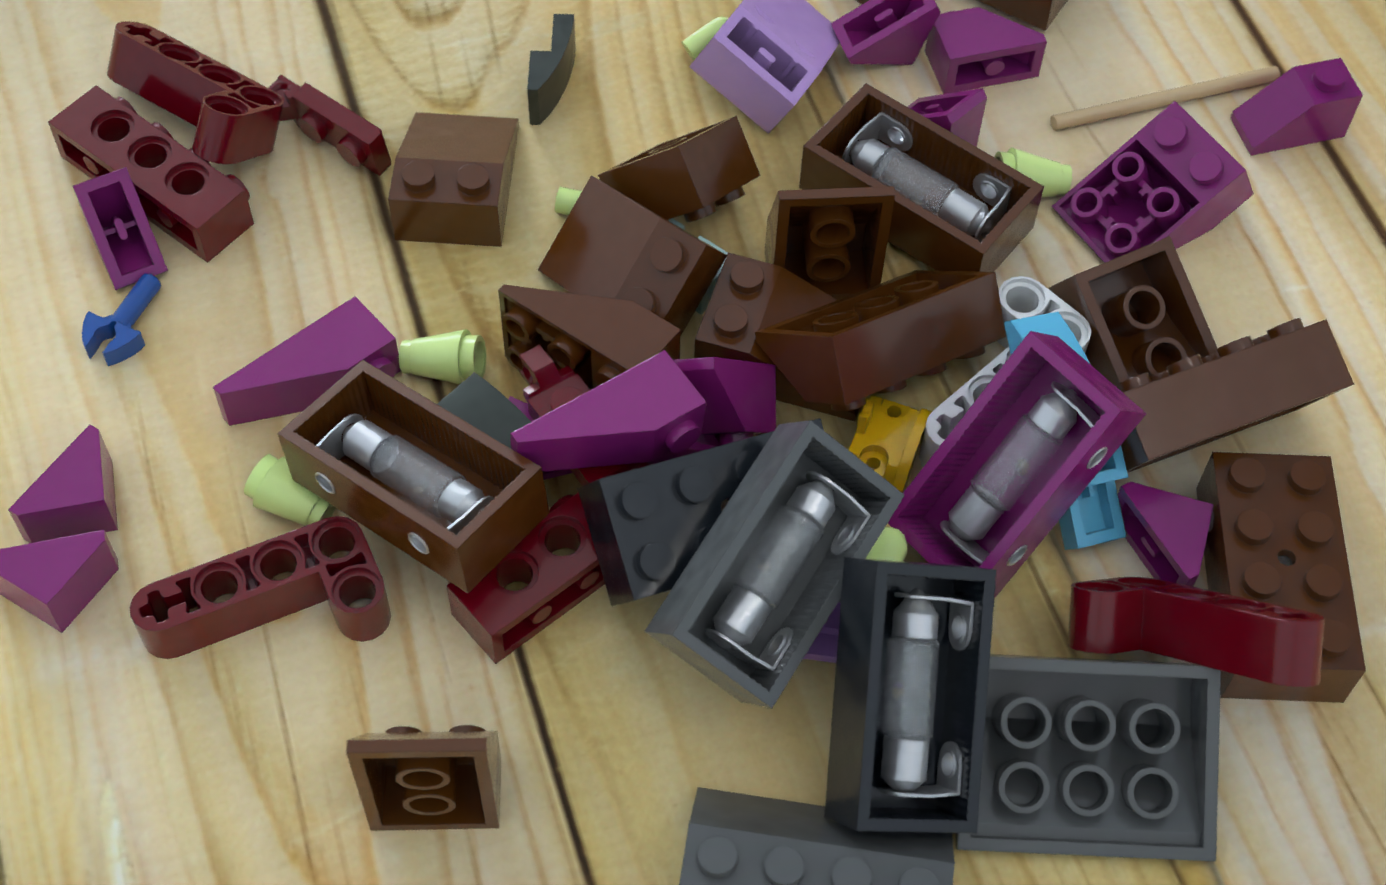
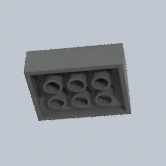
M990 654L977 833H956V849L1216 861L1221 670L1194 663Z

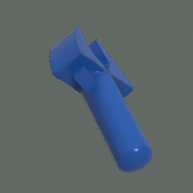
M143 274L112 315L100 317L90 311L87 312L83 322L82 340L89 359L94 356L104 340L113 337L115 338L102 352L107 366L118 364L130 358L145 346L141 332L132 329V326L160 290L161 283L158 278L152 274Z

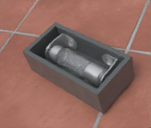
M811 420L779 424L644 632L740 702L773 708L841 599L844 557H867L905 495Z

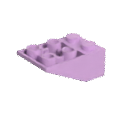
M743 0L689 67L763 130L769 133L796 105L819 75L840 42L831 22L806 0Z

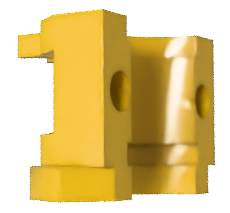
M871 395L870 399L866 398V404L863 406L861 414L859 413L856 433L848 450L870 468H874L875 472L903 493L908 484L917 452L923 440L927 418L932 411L924 408L917 410Z

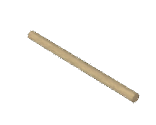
M1277 66L1267 67L1052 115L1050 122L1054 131L1167 106L1173 101L1180 103L1273 82L1280 77V71Z

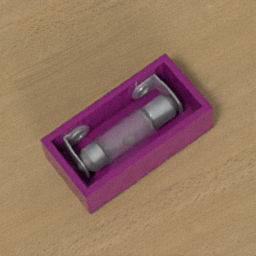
M1030 331L903 492L905 496L888 521V524L893 528L899 529L904 534L906 541L928 563L995 569L996 597L1147 413L1058 336Z

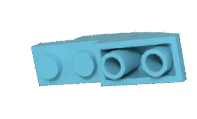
M1059 312L1004 322L1011 355L1026 335L1033 331L1058 336L1089 363L1075 335ZM1121 446L1059 520L1065 550L1080 549L1127 537L1115 480L1128 478Z

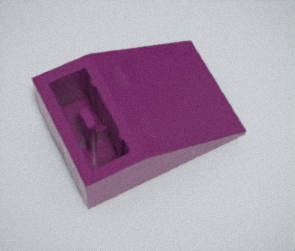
M1173 101L1059 199L1052 208L1105 263L1168 236L1171 237L1175 249H1178L1212 230L1254 193L1246 169L1176 101Z

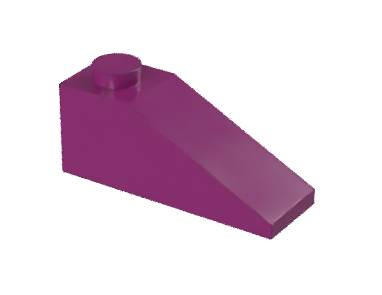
M354 296L213 386L222 417L229 426L302 412L361 360L394 377L401 371L396 338Z
M664 350L510 433L511 449L541 466L542 471L653 462L669 452H683L698 440L703 430L707 402Z

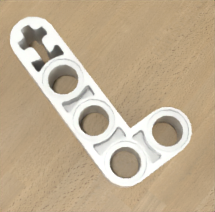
M1018 276L1003 282L999 288V297L1004 322L1059 312L1075 335L1084 353H1086L1091 336V328L1089 322L1079 312L1032 278ZM1007 335L1005 338L997 341L1006 349L935 408L928 416L919 454L922 467L925 466L1011 356Z

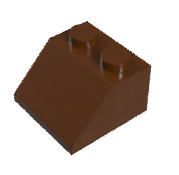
M737 116L658 144L598 175L602 182L663 218L669 220L684 215L687 223L716 212L715 206L729 203L744 196L745 193L742 186L761 176Z

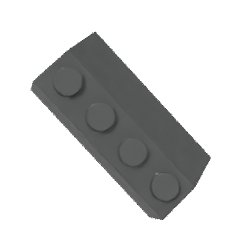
M698 787L688 827L679 885H953L955 865L952 833L856 831L824 817L825 806Z

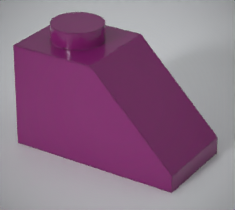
M980 7L939 14L927 37L925 53L943 94L1039 77L1047 40L1042 33Z
M1341 58L1292 67L1232 112L1230 119L1250 156L1345 137L1363 94Z
M719 357L673 360L707 402L702 434L719 435V446L750 438L754 435L775 431L776 365Z

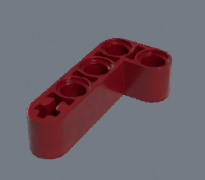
M131 21L116 24L107 76L122 87L196 126L192 150L198 157L212 163L229 165L269 154L273 151L284 99L281 95L154 27Z
M342 516L325 518L150 583L135 594L130 604V616L144 646L149 653L163 659L183 656L324 601H328L340 631L351 640L361 642L373 640L384 633L391 620L384 581L364 533L357 522ZM339 551H351L341 558H329L332 554ZM292 572V575L286 579L272 580L273 577L280 573ZM234 594L232 598L225 602L214 603L215 599L221 595ZM359 599L372 600L364 607H349L351 603ZM197 607L198 610L190 612V609Z
M1118 577L1076 582L1071 585L1068 647L1077 651L1096 654H1115L1143 650L1267 683L1291 687H1312L1320 685L1325 617L1312 612L1154 578Z

